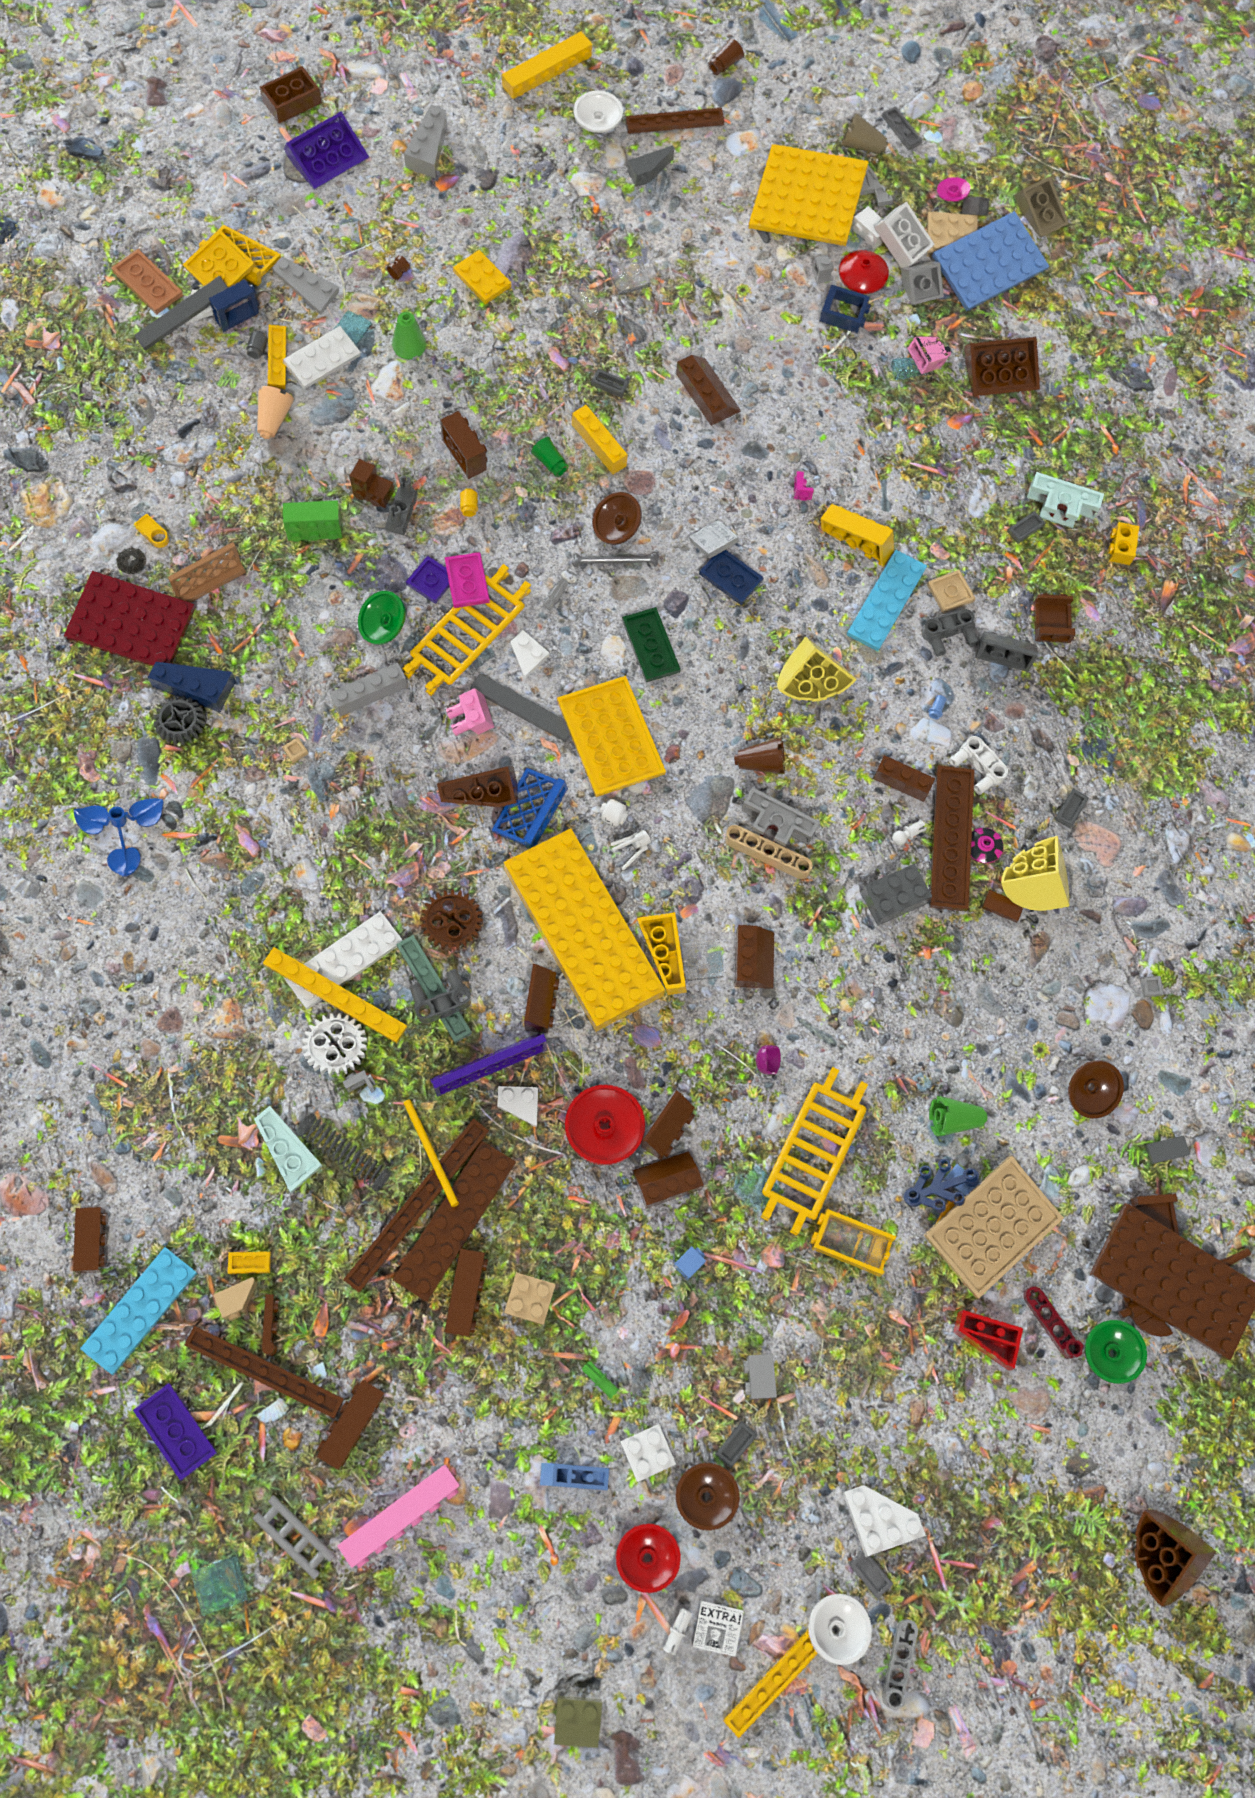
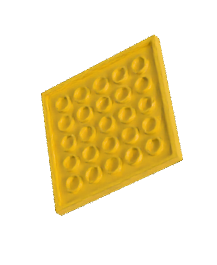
M772 144L749 221V228L846 246L869 161Z

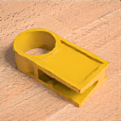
M147 513L134 523L135 528L156 548H163L169 543V536L166 530ZM157 534L165 535L164 540L160 542H155L153 538Z

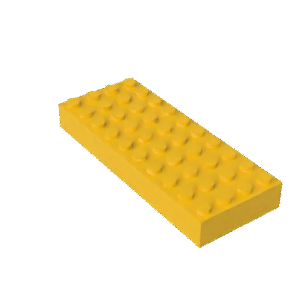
M571 828L503 862L505 873L595 1032L664 996L665 989Z

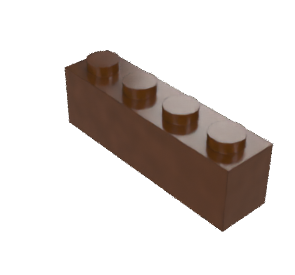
M460 1249L444 1330L445 1334L470 1338V1334L475 1333L477 1321H473L474 1313L479 1312L481 1300H477L478 1292H482L484 1286V1279H481L482 1271H486L488 1259L485 1258V1253Z
M364 1380L361 1383H356L351 1392L353 1397L350 1402L346 1401L340 1410V1413H342L338 1421L334 1420L328 1430L330 1432L327 1440L323 1439L316 1450L319 1452L317 1455L319 1459L337 1470H341L386 1395V1393Z

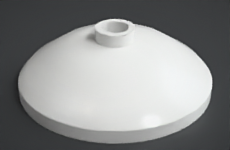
M590 91L580 96L575 102L574 117L582 128L595 133H603L619 125L623 117V107L621 102L608 92Z
M844 1594L829 1595L815 1605L809 1618L808 1629L811 1643L816 1652L826 1661L837 1665H847L859 1660L867 1651L872 1634L871 1622L866 1610L856 1599ZM833 1626H836L837 1628L836 1634H834L832 1631Z

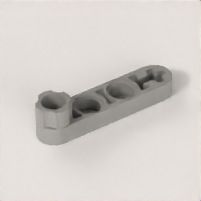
M903 1619L897 1625L882 1692L883 1703L892 1710L904 1707V1695L918 1635L917 1625L909 1619ZM908 1623H910V1628L913 1629L912 1633L907 1634L906 1639L911 1640L910 1645L899 1641L900 1637L905 1638V1632L902 1631V1627L907 1626ZM900 1646H906L908 1649V1655L904 1659H900L897 1656V1649ZM896 1668H900L903 1671V1678L898 1682L892 1678V1672ZM890 1682L896 1686H901V1689L889 1687ZM892 1693H895L898 1700L890 1704L889 1697Z

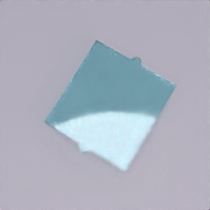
M347 310L335 328L341 326L357 346L371 327L372 322L363 318L362 315H357Z
M758 1165L733 1188L734 1192L743 1200L742 1202L746 1203L755 1213L769 1201V1198L762 1194L769 1175ZM775 1183L772 1191L777 1193L781 1188Z

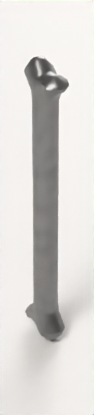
M654 552L646 556L582 557L574 553L572 565L578 567L580 564L651 563L656 567L659 554Z

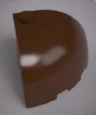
M1147 1509L1144 1510L1140 1517L1135 1533L1137 1538L1134 1552L1137 1568L1140 1569L1145 1581L1144 1585L1151 1596L1161 1607H1165L1178 1600L1196 1582L1217 1551L1189 1528L1164 1513Z

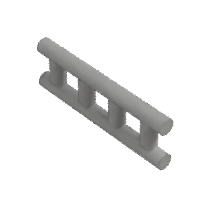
M273 1495L268 1501L272 1505L270 1510L264 1516L258 1512L252 1519L315 1580L320 1574L316 1567L324 1558L331 1562L336 1555ZM278 1512L288 1521L279 1532L269 1523ZM293 1528L303 1536L295 1546L285 1539ZM309 1543L318 1551L310 1562L301 1554V1551Z

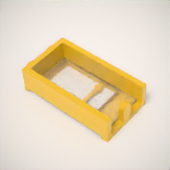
M829 1209L824 1214L820 1213L817 1224L820 1225L818 1232L813 1233L810 1241L813 1244L811 1250L881 1277L884 1274L885 1262L890 1256L891 1244L895 1241L896 1236Z

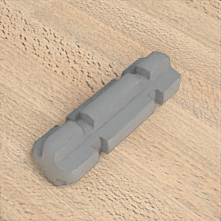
M563 578L558 580L557 585L554 586L543 603L545 609L552 610L554 603L559 600L563 590L567 588V580Z

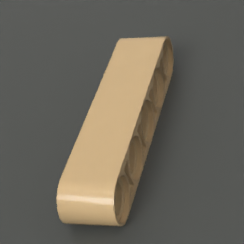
M732 825L727 829L725 843L729 847L798 879H805L809 876L813 865L807 857L740 826ZM730 834H736L739 838L733 839L730 837ZM747 842H753L756 846L750 847L747 845ZM764 850H770L773 854L767 855ZM781 858H788L790 862L784 863ZM798 866H805L807 870L801 871Z

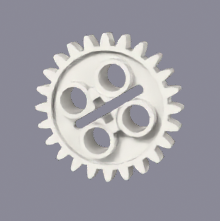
M330 1013V1019H326L323 1015L322 1022L316 1019V1026L309 1025L311 1032L305 1031L307 1038L302 1039L303 1044H305L302 1050L306 1052L304 1057L309 1059L307 1061L309 1066L314 1064V1071L320 1068L321 1075L328 1071L329 1077L332 1076L333 1072L340 1076V1071L342 1070L345 1074H348L347 1068L355 1070L354 1063L360 1065L359 1058H365V1054L362 1052L367 1051V1046L364 1045L368 1043L367 1038L364 1037L366 1035L365 1031L361 1030V1024L356 1025L355 1019L349 1022L348 1015L344 1019H342L340 1013L337 1015V1018H334L333 1014ZM336 1029L342 1030L339 1034H333V1031ZM324 1032H327L330 1035L333 1042L336 1045H339L340 1051L344 1055H346L345 1058H343L340 1055L335 1045H331L330 1039L324 1034ZM319 1041H325V1044L322 1046L316 1045ZM348 1043L353 1044V1047L350 1049L344 1048ZM331 1055L337 1056L333 1061L328 1060Z

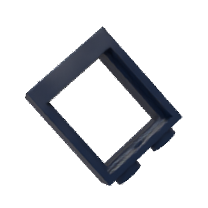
M245 279L208 298L214 320L223 332L259 314L257 307L259 302L255 297L256 291ZM245 299L248 300L247 302L225 313L224 310L228 309L229 307Z
M831 284L819 322L858 334L860 327L863 328L866 321L864 315H868L871 304H868L870 296ZM834 299L861 307L858 319L832 311L831 307Z

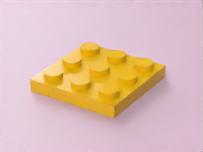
M221 230L217 231L182 264L202 286L207 285L220 276L228 288L240 282L256 267L255 263Z

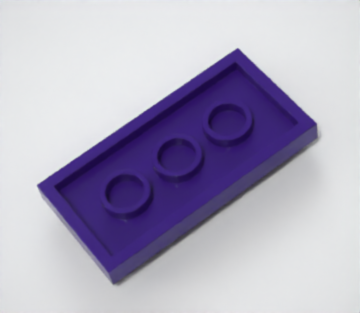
M170 1383L133 1410L180 1481L184 1480L218 1454Z

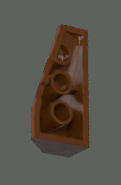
M506 766L437 783L441 802L503 807L517 803L518 784L513 766Z

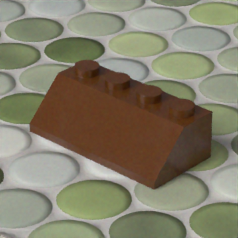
M690 355L677 361V377L711 426L741 411L706 358Z

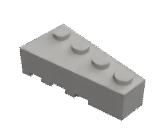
M430 105L404 152L405 168L436 179L437 167L439 166V158L447 128L445 109Z

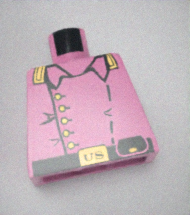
M915 337L907 348L921 374L941 368L948 359V356L951 355V348L943 346L938 337Z

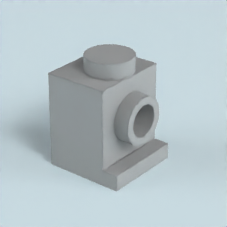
M828 255L815 257L812 273L816 283L833 281L831 273L834 270L831 259Z

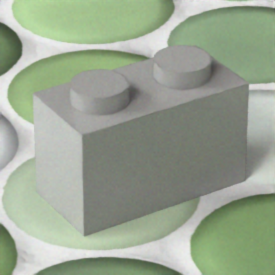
M773 1354L748 1355L746 1361H743L744 1374L748 1376V1382H745V1394L749 1395V1400L776 1398Z

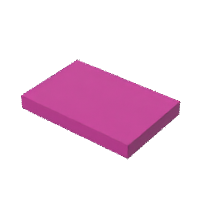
M481 553L444 557L453 607L460 608L490 603Z

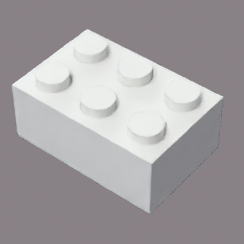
M907 202L895 208L874 227L901 268L915 263L935 245Z

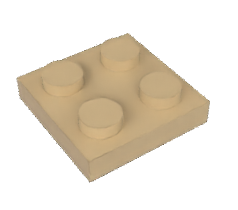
M516 1272L504 1314L544 1325L556 1284Z

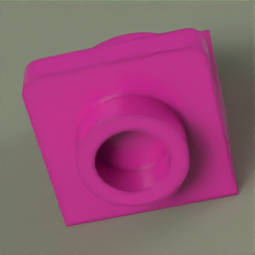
M797 471L795 476L794 499L801 501L811 500L814 488L806 487L807 479H804V472Z

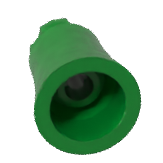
M550 437L541 439L533 446L531 454L550 473H553L555 477L562 476L568 470L569 466Z

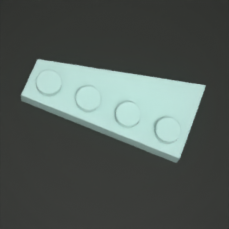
M270 1106L254 1119L290 1193L294 1192L322 1167L321 1163Z

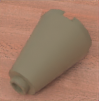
M855 113L847 127L846 134L843 136L841 145L880 154L881 151L885 152L888 146V142H886L887 137L862 116Z

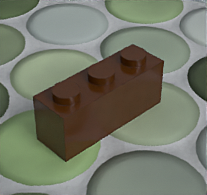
M885 755L873 778L922 802L925 801L935 781L934 777Z
M102 1207L76 1208L73 1271L78 1274L103 1272V1267L107 1265L104 1246H107L108 1236L105 1233V1225H108V1213Z

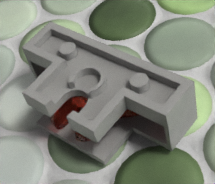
M753 787L742 808L743 812L757 818L751 832L785 848L791 837L809 845L820 821Z

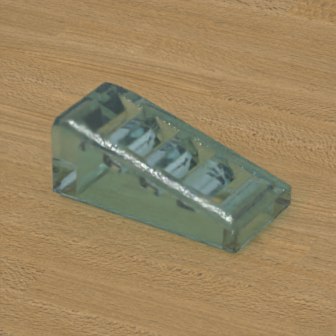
M897 358L892 360L891 369L895 380L925 375L921 374L913 358Z

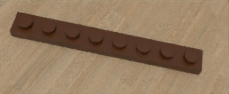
M196 1326L193 1327L184 1344L334 1419L345 1400Z

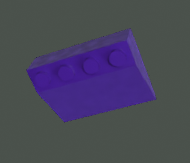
M342 111L286 142L283 148L293 166L314 190L369 158Z

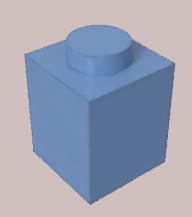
M691 1246L677 1260L673 1267L688 1281L705 1264V1255L699 1248L694 1249Z

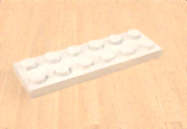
M380 911L304 965L337 985L343 986L397 948L396 944L403 940ZM284 978L306 1010L322 1000Z

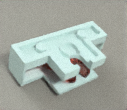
M1038 472L1034 476L1027 498L1043 503L1040 513L1042 519L1070 528L1074 527V523L1079 518V515L1094 519L1104 497V493Z

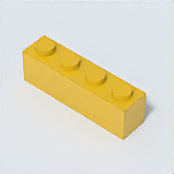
M584 405L572 413V426L612 475L627 466L628 454L590 408Z

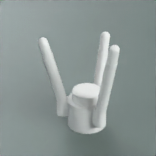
M642 830L639 833L636 832L631 836L611 843V846L617 845L612 848L613 851L633 844L636 849L640 848L626 862L622 870H625L642 852L648 849L647 845L651 843L647 832Z

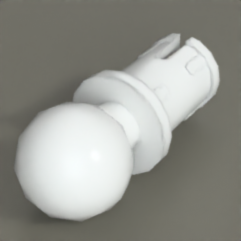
M919 820L909 827L905 826L903 831H896L893 834L892 841L896 845H903L907 838L912 840L914 836L926 831L927 828L923 827L925 823Z

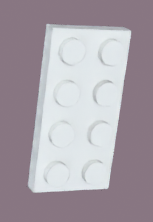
M339 326L284 358L283 363L305 390L360 357L361 352L342 327Z

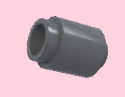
M256 331L251 333L246 347L247 355L251 358L260 359L264 354L268 338L263 332Z

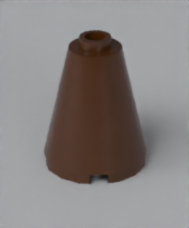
M782 737L738 750V754H734L735 765H739V769L785 774V767H783L785 755Z

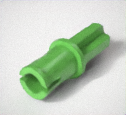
M591 1361L583 1366L582 1371L595 1383L594 1386H598L609 1399L618 1392L619 1388L606 1377L607 1374H603Z

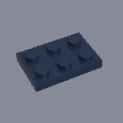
M727 550L713 556L699 572L700 576L740 605L749 598L764 580V577Z

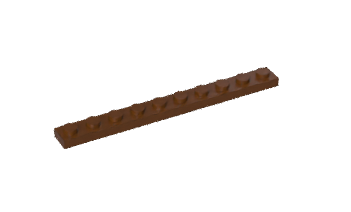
M474 1118L439 1160L449 1182L489 1133V1130ZM434 1168L343 1279L358 1293H361L443 1191Z

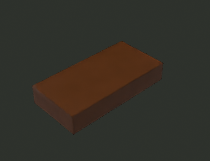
M992 890L988 891L982 905L983 909L1016 923L1019 921L1023 907L1015 904L1008 897Z

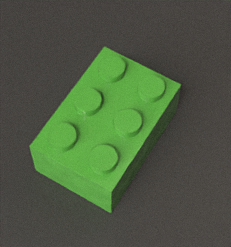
M338 500L283 503V524L288 541L299 542L301 540L317 541L319 539L335 540L342 538V518Z

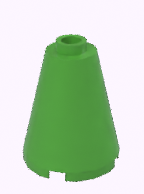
M403 312L397 318L392 347L397 356L408 360L416 356L420 357L425 352L426 339L414 315L410 312Z
M937 1096V1099H933L930 1105L929 1120H933L934 1125L930 1127L936 1136H945L983 1127L987 1122V1113L980 1106L943 1096Z

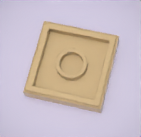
M960 569L927 583L943 614L975 602L976 598Z

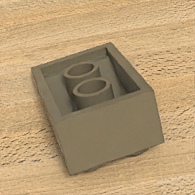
M1051 177L1045 178L1014 195L1020 211L1040 238L1069 224Z

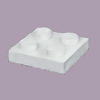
M659 1424L620 1442L637 1482L676 1465Z

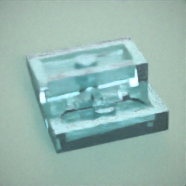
M237 1556L191 1571L202 1616L248 1600Z

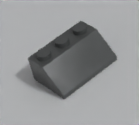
M984 631L980 638L976 658L1028 672L1038 656L1037 645L1029 641H1020L1010 636L1004 637L994 632Z

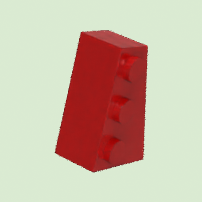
M965 1310L957 1313L953 1333L1008 1371L1015 1369L1023 1328Z

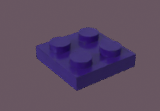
M429 556L423 560L406 581L408 587L435 604L450 587L446 567Z

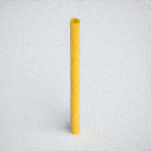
M406 1100L403 1104L451 1207H455L459 1202L411 1100Z

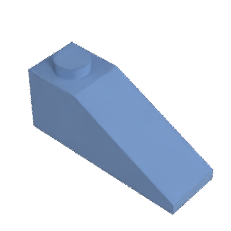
M554 1463L541 1464L540 1485L608 1490L609 1468Z

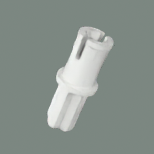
M681 1608L673 1627H670L671 1632L663 1650L668 1653L671 1652L672 1655H676L682 1638L686 1636L685 1631L692 1616L690 1611Z

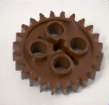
M454 889L451 890V894H447L446 890H444V896L436 893V900L430 897L431 904L425 903L427 910H421L424 916L420 917V922L423 923L420 926L422 930H425L423 932L424 937L429 936L428 942L434 941L435 948L440 944L442 951L446 946L450 952L453 947H456L457 951H459L460 945L467 948V941L473 944L472 937H479L476 931H482V927L478 925L483 924V919L479 918L482 916V911H478L480 909L479 904L474 905V898L469 900L468 893L463 897L461 890L457 895L454 893ZM446 905H452L453 909L450 911L444 910V907ZM464 914L470 916V918L465 921L460 919V917ZM453 918H455V922L451 921L450 923H448V919L452 920ZM437 920L443 922V924L439 927L433 925V923ZM452 930L460 932L457 936L450 935Z

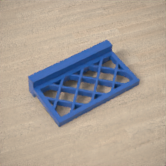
M526 768L518 782V794L527 790L529 797L519 801L517 798V803L505 806L492 828V832L525 845L527 849H531L540 841L568 788L566 781L558 778L556 780ZM529 775L537 778V782L527 785L526 779ZM548 782L554 784L550 790L543 792L542 784ZM539 786L541 793L531 796L528 789ZM543 797L544 803L534 807L532 800ZM530 801L533 808L522 812L520 805ZM518 806L520 813L509 816L508 811L510 808ZM535 813V819L526 823L524 816ZM522 817L524 824L513 828L511 820ZM509 821L511 829L505 831L499 829L502 823ZM526 828L527 833L524 839L516 836L515 831Z

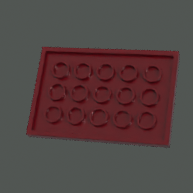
M91 571L64 633V637L151 667L154 666L155 662L172 664L196 606L193 603Z

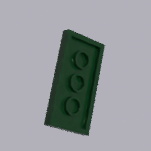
M656 607L622 617L623 625L646 683L680 673V666Z

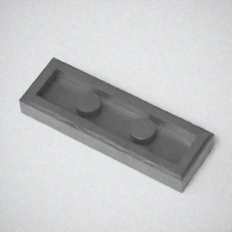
M896 106L882 112V118L908 151L922 145L923 140Z

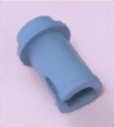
M935 696L932 708L928 710L930 718L937 720L942 717V710L947 701L944 696Z

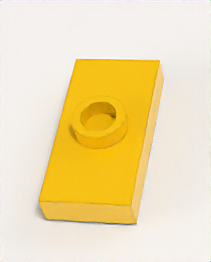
M229 1252L228 1274L271 1273V1252Z

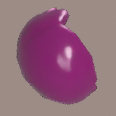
M764 1045L758 1050L755 1062L757 1069L762 1074L775 1075L778 1073L781 1063V1053L778 1046Z

